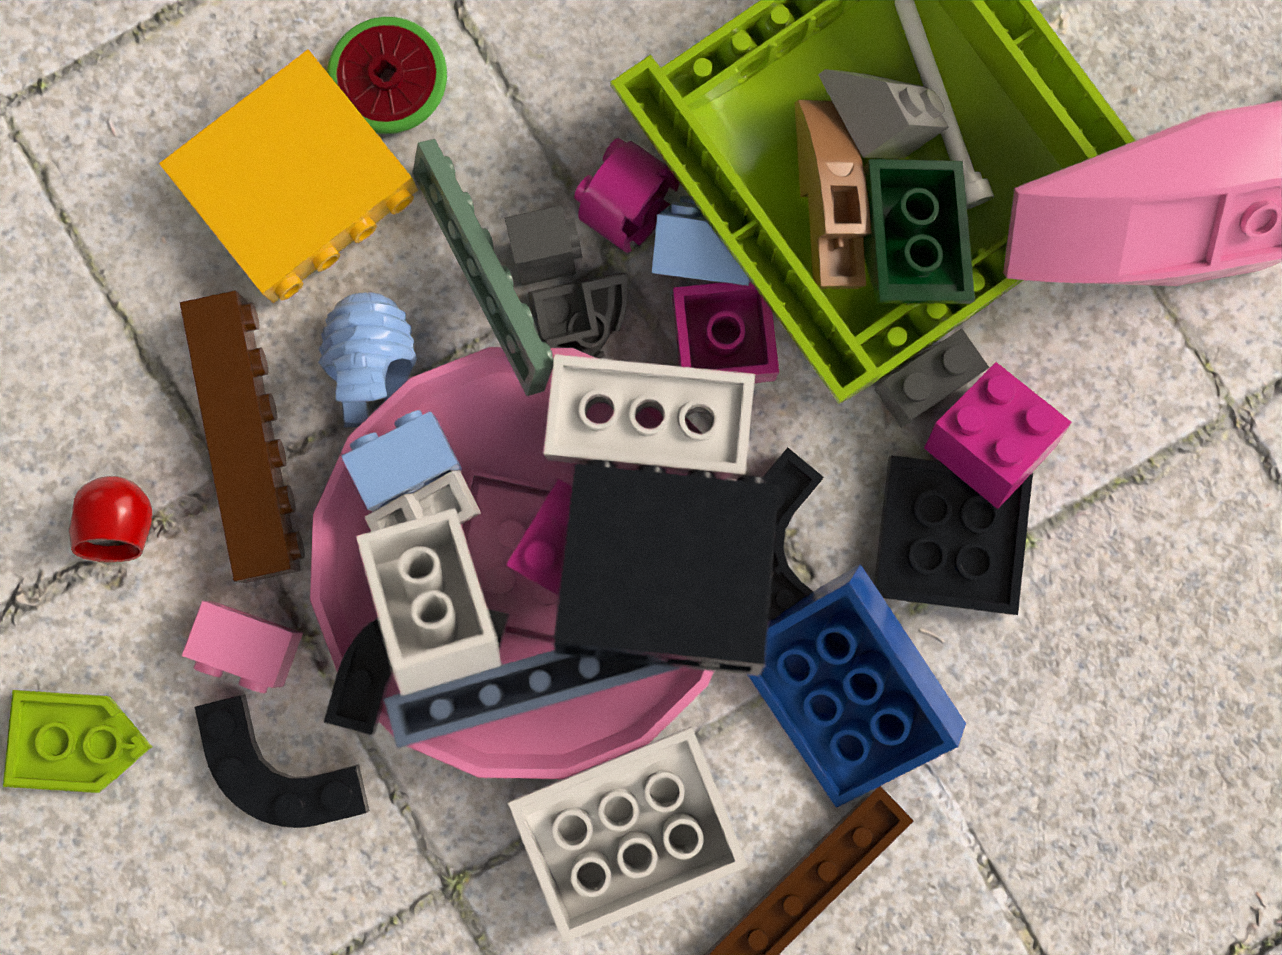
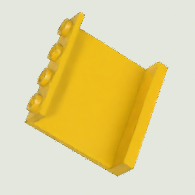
M309 49L159 163L260 292L272 303L276 302L279 298L283 301L295 295L302 288V281L315 270L321 272L331 267L340 258L339 252L353 241L359 243L367 239L376 230V223L390 212L394 215L403 211L411 204L414 199L413 194L418 191L411 175Z

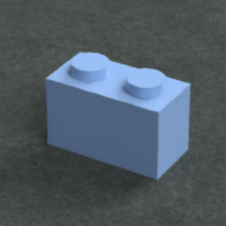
M421 410L408 413L394 422L396 429L380 437L376 432L362 436L350 444L352 451L341 456L368 510L374 512L404 494L414 493L453 470H463L437 418L431 411L424 415Z

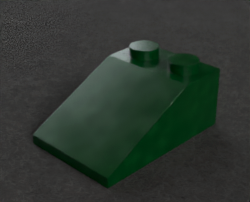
M869 159L863 166L869 202L871 234L863 237L864 258L877 303L972 304L975 301L963 161Z

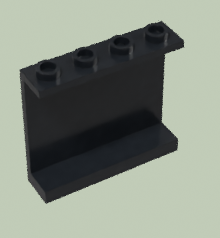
M590 460L586 465L575 463L553 642L554 654L760 676L765 665L778 485L766 484L765 479L757 476H740L736 480L718 479L714 473L702 470L689 471L686 475L666 473L664 468L654 465H642L633 470L616 468L614 463L605 460Z

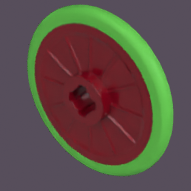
M377 17L361 22L351 28L334 47L327 68V73L373 130L380 134L404 132L424 122L441 102L447 83V65L437 41L418 24L398 17ZM385 69H391L394 72L388 82H384L380 78Z

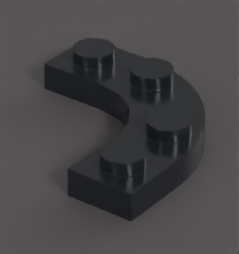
M788 447L762 477L766 480V484L778 485L768 616L771 620L813 593L789 567L784 552L785 530L794 513L824 477Z
M487 609L500 653L510 614ZM379 617L365 626L348 647L336 675L324 723L369 735L376 733L388 685L394 675Z
M246 694L194 707L204 754L210 772L225 796L246 814L268 824L280 827L302 828L317 826L365 814L370 811L359 764L314 776L294 777L277 771L266 761L255 739Z

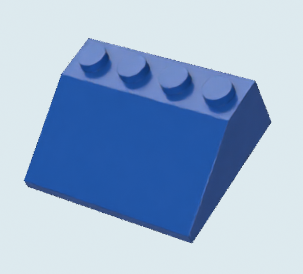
M861 564L821 586L812 594L781 613V615L769 621L764 668L760 676L748 675L836 808L957 748L966 726V722Z

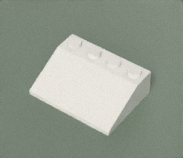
M692 726L508 801V806L563 943L748 867Z

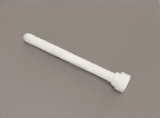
M895 0V7L924 87L933 90L944 105L945 112L942 116L949 128L944 130L941 136L950 161H963L967 209L981 205L993 199L994 195L988 179H982L981 173L974 171L914 0Z

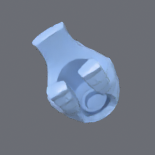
M355 293L339 301L335 305L334 310L327 315L325 319L327 326L323 328L321 333L323 343L319 351L322 356L318 363L337 382L336 401H340L342 404L344 428L359 427L368 418L367 401H375L385 398L386 401L408 380V376L417 361V356L414 352V340L411 337V325L406 322V312L398 309L394 301L379 293Z

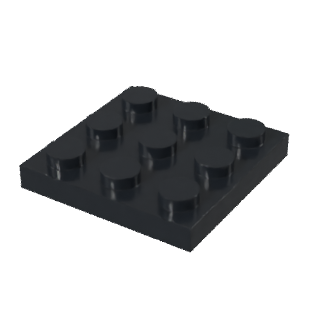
M893 455L888 457L874 585L884 599L1018 615L1033 473L997 509L940 461Z

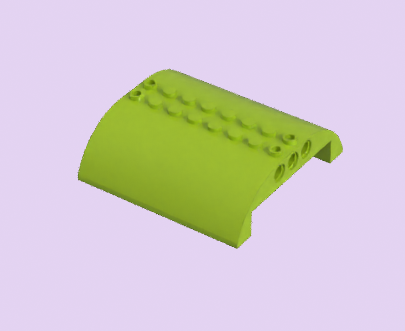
M760 0L660 68L650 54L610 81V86L838 404L876 383L1024 281L1010 279L1003 274L1014 188L1136 141L1031 0H914L974 171L980 172L982 179H988L994 195L993 199L967 209L975 301L972 304L877 303L866 262V286L862 288L820 289L813 280L808 197H800L795 102L798 100L832 101L818 76L825 69L869 74L924 86L895 7V0ZM941 133L904 159L863 158L861 155L863 166L869 159L950 161Z

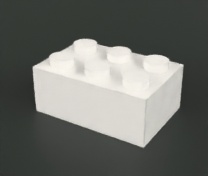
M455 508L356 536L392 668L402 696L502 666L497 639Z

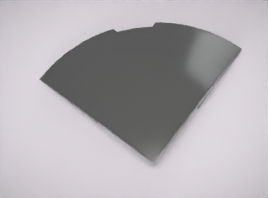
M626 273L601 276L529 291L530 305L541 342H546L550 348H574L595 358L602 359L605 354L600 350L608 340L611 332L620 331L627 306Z

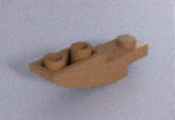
M798 100L795 102L800 197H808L813 280L820 289H859L866 286L863 237L871 234L869 202L860 151L832 101Z

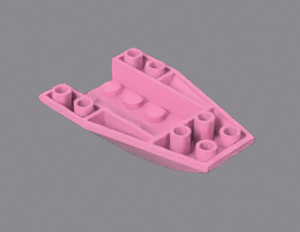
M1282 101L1209 112L1014 188L1003 274L1010 279L1042 282L1180 286L1257 272L1281 263Z

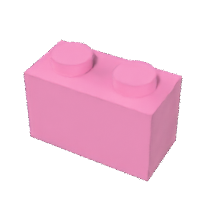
M202 601L182 656L196 661L194 669L199 672L222 677L223 671L241 677L238 683L240 686L256 692L266 693L268 687L278 688L284 686L303 633L218 602Z

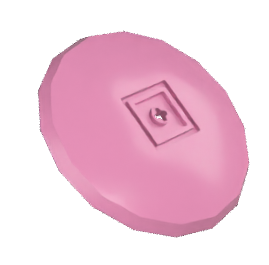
M487 347L409 378L348 436L313 513L310 602L337 672L354 638L365 626L378 618L356 536L371 532L364 517L372 513V511L367 509L341 456L352 451L350 444L358 438L376 432L380 437L396 429L394 424L396 420L417 410H421L423 415L431 411L437 418L463 469L460 472L481 511V514L461 524V528L487 609L510 614L499 653L501 665L554 650L553 642L559 596L506 565L557 479L559 478L570 486L573 485L575 463L548 461L544 456L552 371L543 392L526 396L502 347ZM550 348L553 358L554 354L595 358L574 348ZM596 403L588 409L586 417L595 424H603L612 418L614 410L606 403ZM650 407L640 410L635 417L636 422L645 429H654L664 420L662 414L657 409ZM686 417L685 424L687 428L693 433L702 434ZM680 668L410 744L407 747L478 778L564 779L649 744L709 685L714 671ZM395 674L388 685L385 698L401 693ZM384 701L379 722L394 737Z

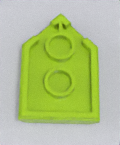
M12 690L3 787L100 793L153 746L110 696Z

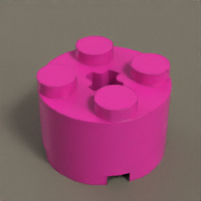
M616 138L607 147L602 159L604 163L594 177L587 175L580 182L575 191L574 199L580 202L579 220L628 253L632 251L631 241L640 246L655 230L657 215L671 205L664 200L668 189L671 188L677 192L680 182L668 165L632 141L625 142L620 138Z

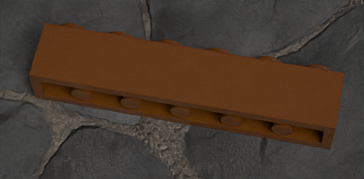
M236 290L179 302L233 581L249 583L301 571L299 560L305 558V550L299 531L293 532L290 513L296 511L295 499L290 485H284L281 467L286 466V454L282 441L274 437L272 421L277 420V409L272 394H266L262 376L268 375V364L263 349L256 347L254 331L259 330V318L253 302L248 303L247 299Z

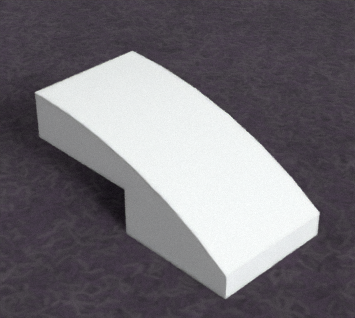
M453 470L414 493L398 497L364 518L371 532L453 508L456 509L461 525L481 514V511L460 470Z

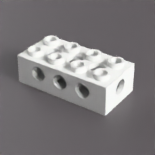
M554 354L544 456L548 461L586 464L590 460H605L614 463L618 468L637 469L638 466L654 465L664 468L668 473L678 474L702 470L714 473L718 478L737 479L746 473L755 374ZM596 403H606L612 407L614 414L608 422L595 424L586 417L588 409ZM648 407L655 408L662 414L664 420L654 429H645L635 420L640 410ZM695 412L703 413L710 418L712 429L704 434L693 433L685 424L686 417Z

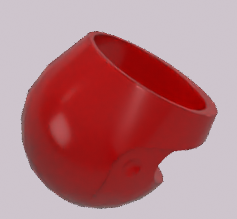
M119 476L99 477L83 485L75 495L69 525L72 553L83 559L97 562H125L140 557L152 523V506L144 491L133 481ZM115 540L126 542L128 544L119 546H101L89 543L87 541Z

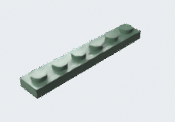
M436 139L418 142L412 173L526 396L543 392L553 369L554 358L552 351L546 342H541L534 329L532 313L525 303L520 302L513 288V279L509 269L505 265L501 266L494 252L493 240L489 231L486 228H482L475 216L471 196L468 192L462 191L456 180L452 160L449 156L443 155Z

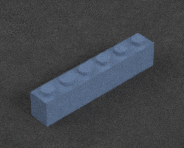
M553 650L403 696L400 693L386 697L384 701L396 746L400 748L680 669V667L554 654Z

